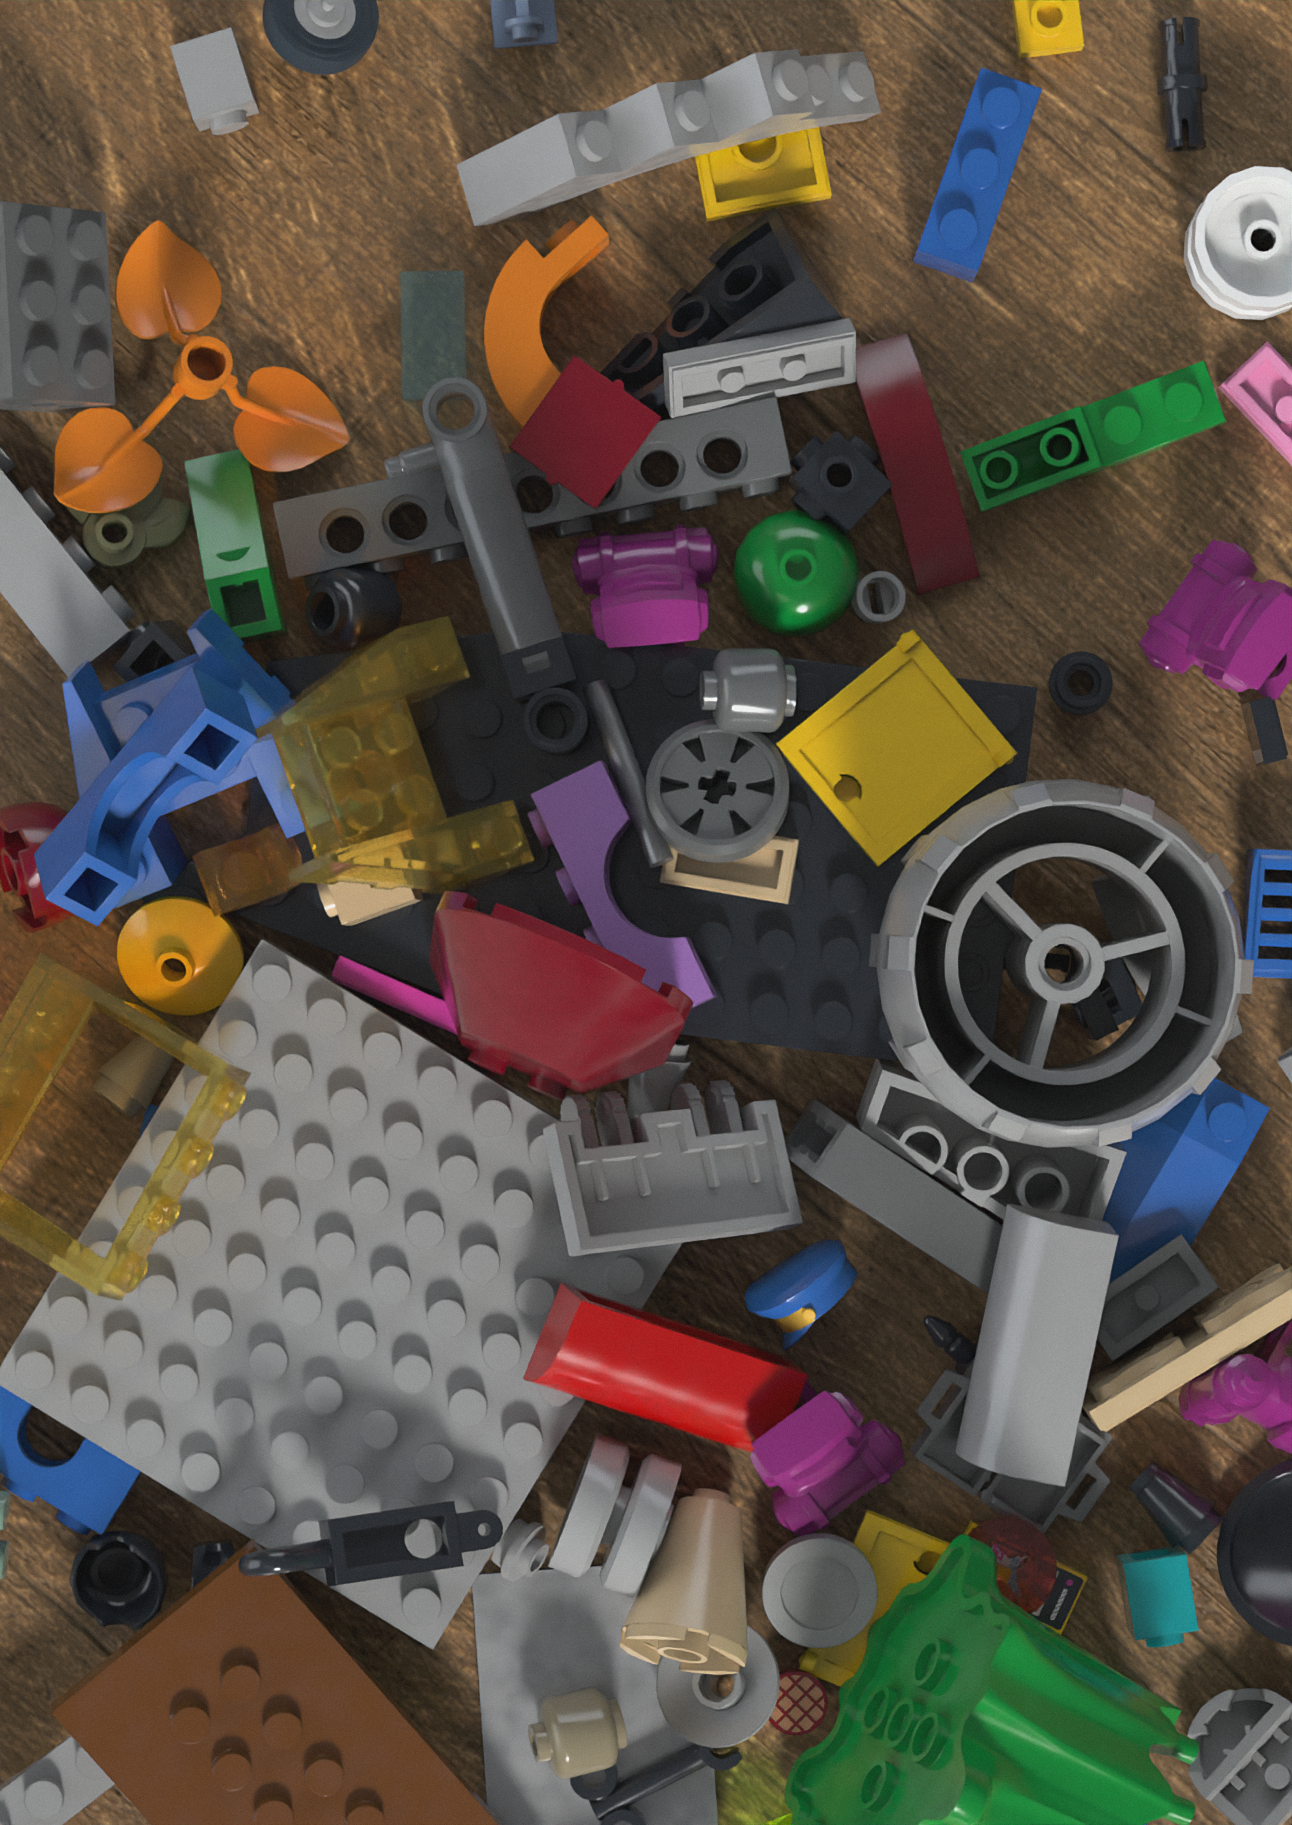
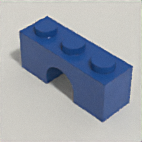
M984 68L980 69L913 259L914 263L973 283L1042 88Z
M0 1386V1473L4 1475L1 1484L24 1500L34 1502L38 1496L59 1509L55 1517L72 1530L88 1535L92 1529L102 1535L113 1522L142 1472L85 1438L77 1453L70 1458L56 1460L41 1455L33 1448L27 1436V1420L34 1406Z

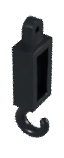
M454 1501L318 1521L321 1540L251 1552L240 1558L238 1567L244 1576L249 1577L325 1568L327 1587L464 1566L462 1553L494 1547L503 1535V1525L501 1519L489 1510L456 1514ZM419 1519L427 1520L435 1525L438 1549L427 1558H418L412 1555L405 1544L407 1528ZM480 1524L484 1525L486 1529L483 1536L478 1532Z

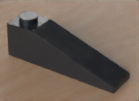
M776 207L724 242L708 259L714 268L690 293L681 287L667 302L673 310L652 333L636 334L600 374L612 382L621 380L624 383V391L660 415L668 412L665 406L664 353L845 319L832 290Z

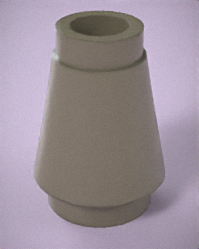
M153 1021L145 1031L143 1030L97 1070L101 1076L94 1083L92 1089L117 1110L132 1119L140 1108L148 1109L176 1057L175 1054L183 1045L172 1034Z

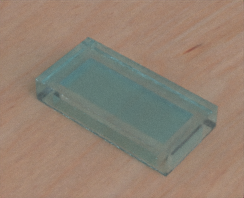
M464 271L400 272L402 399L404 402L424 401L425 395L430 388L444 378L460 377L467 379ZM456 397L447 401H467V399Z

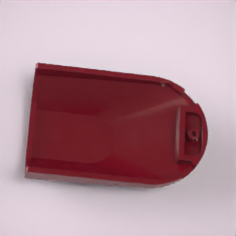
M456 891L444 892L434 914L429 961L461 1045L472 1049L468 1060L501 1075H504L507 1066L529 1074L531 1078L527 1086L559 1101H563L567 1092L574 1095L582 1094L583 1096L665 1064L692 1009L693 1001L688 995L674 985L662 982L657 992L641 983L646 972L645 968L555 925L496 903L490 916L474 910L478 899L471 895Z

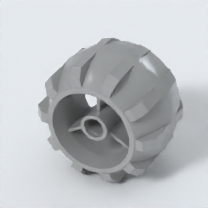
M1076 779L1029 781L1001 788L963 806L929 835L920 836L900 860L905 867L890 893L879 934L871 933L869 966L877 967L882 1010L893 1037L888 1043L906 1070L911 1071L944 1107L974 1127L1008 1141L1047 1148L1090 1145L1100 1147L1132 1139L1133 1131L1160 1119L1191 1093L1201 1095L1220 1072L1221 1068L1216 1063V1060L1232 1032L1242 994H1252L1254 960L1245 959L1240 919L1228 889L1234 882L1230 873L1217 853H1207L1177 820L1154 806V800L1125 788L1119 789L1114 786ZM1057 857L1084 863L1107 875L1126 892L1137 907L1147 932L1099 943L1086 929L1073 924L1034 923L996 881L1013 869L1039 859ZM979 899L1015 934V937L1010 941L1005 955L1006 972L1012 984L1022 994L1032 998L1015 1059L998 1049L978 1028L968 1011L960 988L958 954L961 936L967 919ZM1064 944L1071 954L1070 971L1062 982H1055L1047 975L1044 960L1052 947ZM1151 949L1152 965L1148 991L1137 1016L1127 1030L1110 1046L1085 1060L1061 1066H1043L1060 1005L1076 1003L1089 997L1100 985L1105 971L1104 961Z

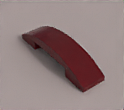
M904 333L857 347L856 382L854 383L863 413L867 415L884 476L893 484L889 488V493L900 526V537L917 594L921 595L978 578V567L953 472L908 334Z

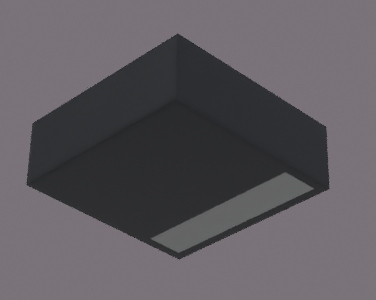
M1271 697L1240 705L1256 767L1287 759L1286 756L1289 754L1275 699L1272 700Z

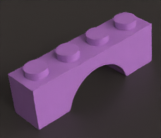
M600 760L532 793L531 797L537 809L529 812L528 817L542 846L546 848L554 844L565 867L555 872L571 906L582 902L593 926L583 930L586 940L645 968L646 972L641 983L657 992L662 982L674 985L692 999V1008L717 997V993L690 938H663L641 930L625 917L614 899L610 885L611 859L618 841L633 822L607 763Z

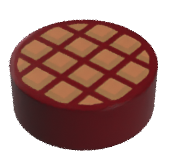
M798 1668L780 1671L778 1699L768 1720L777 1730L785 1734H807L816 1729L826 1716L828 1699L825 1687L818 1677L812 1673L798 1670Z

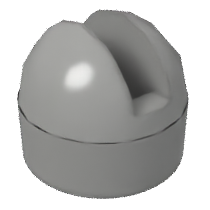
M875 571L858 580L851 605L855 614L862 620L872 624L885 623L897 617L903 610L906 600L905 589L895 575L885 571ZM874 583L875 600L879 613L877 615L873 614L871 610L867 584Z

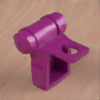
M675 525L673 531L611 536L610 531L599 532V537L578 540L574 557L571 560V569L583 593L597 594L598 596L590 604L591 621L596 638L604 641L608 648L665 643L685 646V641L699 640L700 633L708 628L710 610L708 594L706 590L700 589L698 586L712 581L718 565L719 552L707 528L686 529L685 525Z
M1212 539L1202 554L1196 553L1190 562L1193 567L1158 616L1152 615L1146 623L1149 629L1138 645L1143 651L1144 656L1148 658L1149 664L1156 669L1160 668L1172 674H1184L1194 664L1203 668L1202 673L1222 688L1231 689L1236 692L1253 689L1264 698L1271 697L1272 700H1276L1292 679V588L1282 582L1271 579L1264 583L1254 581L1253 578L1258 569L1253 564L1254 561L1246 550L1235 543ZM1283 658L1280 669L1274 675L1269 676Z
M1292 1319L1270 1331L1254 1355L1240 1354L1229 1356L1213 1368L1185 1383L1178 1397L1181 1415L1186 1421L1192 1420L1201 1427L1205 1424H1224L1237 1415H1241L1250 1422L1257 1423L1267 1431V1441L1274 1447L1292 1454V1358L1284 1353L1292 1339Z
M807 1380L801 1392L804 1405L752 1443L754 1450L750 1456L756 1472L764 1483L769 1487L779 1485L771 1494L772 1508L778 1523L784 1529H789L794 1535L797 1534L799 1537L811 1534L818 1528L822 1531L831 1525L829 1521L831 1518L879 1483L884 1486L892 1481L890 1476L906 1464L902 1440L897 1433L893 1432L884 1423H879L874 1419L861 1426L864 1420L857 1406L841 1392L830 1393L826 1390L818 1395Z

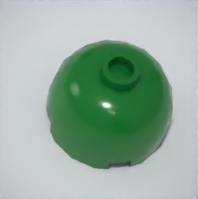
M792 509L767 516L747 532L736 551L732 580L738 603L754 622L774 635L801 638L822 633L843 617L853 599L860 568L854 545L837 525L827 518L815 520L806 511Z

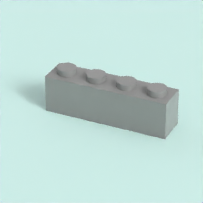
M0 444V592L68 677L81 663L88 660L93 669H96L122 648L123 642L133 631L127 622L136 614L112 585L105 591L100 589L88 574V571L96 566L95 562L91 560L81 544L72 535L64 542L48 524L56 516L55 512L34 486H30L24 492L8 473L17 465Z

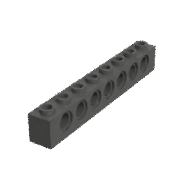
M776 397L659 421L616 481L611 495L603 499L596 510L560 484L549 485L546 481V474L515 452L504 454L516 494L521 486L529 481H541L551 488L553 499L546 510L536 514L527 513L522 510L529 534L554 529L556 538H567L594 531L593 520L616 515L619 525L656 518L654 507L678 502L681 512L709 508L718 505L717 494L742 489L744 499L771 495L780 492L779 481L790 479L792 474ZM718 441H725L734 445L741 458L738 467L726 474H719L710 470L703 458V454L708 446ZM653 455H666L676 463L678 475L671 484L664 487H655L643 479L641 467L645 460ZM440 468L427 470L412 476L403 475L394 479L388 478L273 503L288 578L293 583L305 582L306 591H311L317 579L326 571L332 569L371 568L378 572L392 575L406 571L404 560L429 555L431 565H437L469 557L458 522L454 517V510ZM406 507L419 508L427 515L425 531L421 536L413 540L400 539L394 535L392 530L394 516L398 511ZM344 520L357 521L364 528L362 545L351 553H339L330 544L332 529L336 524Z

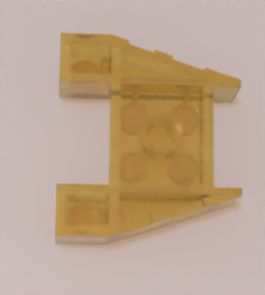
M449 616L397 628L360 648L327 675L303 690V693L283 708L274 712L255 726L258 739L254 744L274 739L315 859L288 871L290 881L334 885L338 882L370 884V887L373 889L393 890L397 887L422 889V893L442 895L445 891H455L492 880L534 861L513 799L447 818L410 713L408 703L430 698L470 677Z

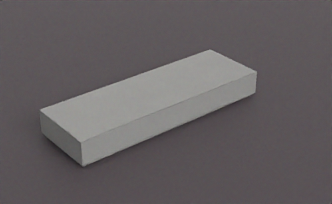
M850 318L664 353L665 406L670 418L856 382V330Z

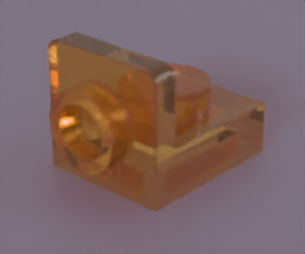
M280 823L267 826L258 833L200 851L192 856L214 917L282 895L301 883L299 872L302 870V859L299 849L292 837L286 838Z

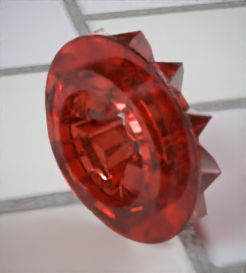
M1007 1515L1003 1518L981 1521L977 1527L967 1534L988 1544L990 1548L997 1544L999 1550L1004 1551L1009 1559L1017 1556L1022 1558L1030 1554L1031 1556L1023 1559V1563L1015 1568L1017 1577L1015 1581L1019 1590L1013 1592L1010 1584H1006L1001 1576H997V1585L1004 1597L1029 1614L1035 1612L1045 1603L1055 1585L1057 1563L1050 1542L1033 1524Z

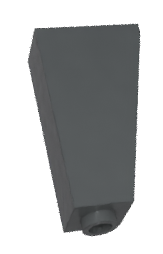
M812 1098L785 1138L788 1158L812 1178L989 1294L1003 1225L879 1141L861 1131V1129L815 1098Z

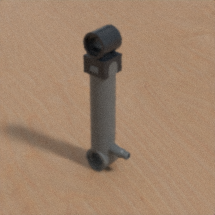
M460 377L444 378L435 383L426 393L422 406L423 418L431 442L402 451L398 456L386 459L384 466L388 478L391 479L403 475L412 476L440 467L514 700L516 702L529 700L523 715L524 731L531 743L542 752L552 755L567 754L578 748L586 738L589 727L588 714L581 699L565 688L577 683V679L486 399L480 388L470 380ZM456 397L467 399L474 406L473 419L467 426L462 429L453 430L446 428L439 422V410L445 401ZM551 704L565 705L574 714L575 723L573 730L562 739L553 740L546 738L538 729L537 721L539 714L545 707Z

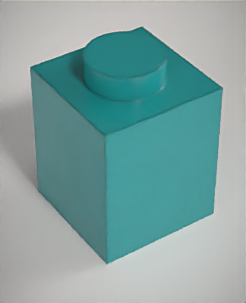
M1176 1545L1174 1548L1169 1546L1116 1555L1128 1631L1135 1641L1145 1639L1147 1647H1166L1184 1642L1183 1633L1199 1631L1187 1554L1179 1545Z

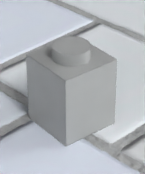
M231 27L170 46L192 119L199 132L211 129L213 135L231 133L249 124L248 116L260 113L237 38Z

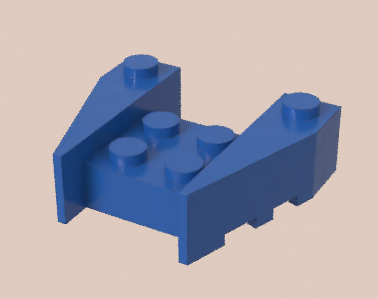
M212 608L202 612L187 630L197 652L196 654L105 692L88 660L81 663L62 684L79 800L191 666L244 696L258 739L218 786L209 781L193 783L178 793L165 807L153 825L143 847L137 881L117 903L115 908L172 886L187 865L188 861L165 816V814L257 776L286 838H289L345 815L358 794L332 736L316 719L311 721L289 697L291 692L275 675L270 677L242 647L245 643Z

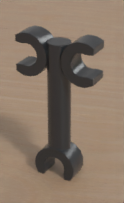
M693 1744L617 1783L618 1770L615 1763L613 1766L604 1769L606 1776L598 1784H589L583 1779L582 1775L570 1778V1784L577 1795L589 1800L597 1819L600 1821L599 1825H614L619 1821H627L632 1825H646L643 1814L637 1808L630 1805L706 1766L716 1770H729L737 1766L742 1760V1753L739 1747L728 1753L717 1754L710 1747Z

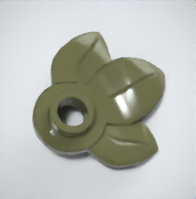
M162 472L152 492L144 500L127 509L110 513H88L66 506L69 514L83 526L82 544L92 561L105 568H124L137 561L144 549L167 547L181 536L189 518L190 507L171 498H162ZM109 527H119L126 533V538L120 543H110L104 539L102 533Z

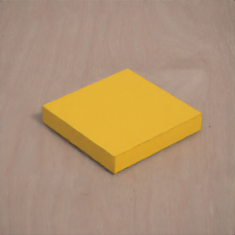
M819 127L747 142L694 157L706 222L767 211L774 207L777 209L830 199L832 196Z

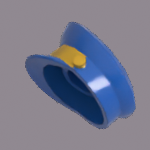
M823 1239L806 1246L786 1258L750 1284L745 1292V1309L760 1317L772 1318L783 1331L781 1349L784 1351L789 1350L802 1338L815 1320L830 1310L845 1295L858 1275L857 1269L846 1257V1250L841 1240Z

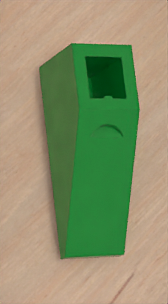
M239 449L184 461L211 608L245 644L288 635L251 463Z

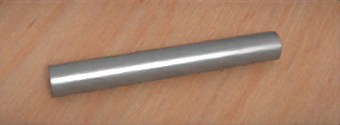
M601 679L589 683L582 689L650 868L666 864L672 861L674 857L669 844L659 833L651 818L646 799V783L607 680Z

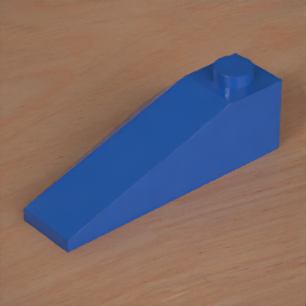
M1214 1078L1201 1095L1191 1093L1160 1119L1133 1131L1132 1139L1120 1141L1127 1153L1102 1221L1109 1222L1119 1235L1109 1284L1181 1234L1189 1246H1191L1239 1167L1270 1109L1269 1107Z

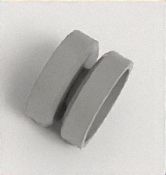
M597 1433L570 1499L549 1559L548 1567L578 1578L590 1568L599 1544H605L608 1548L599 1575L602 1587L633 1598L639 1588L649 1561H654L666 1532L674 1506L671 1505V1501L678 1483L682 1464L651 1453L641 1461L631 1486L628 1488L622 1485L630 1459L628 1444Z

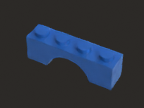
M193 666L189 668L34 853L46 900L96 926L100 925L137 881L139 862L147 837L156 820L170 801L183 789L199 781H209L218 786L258 739L242 694Z

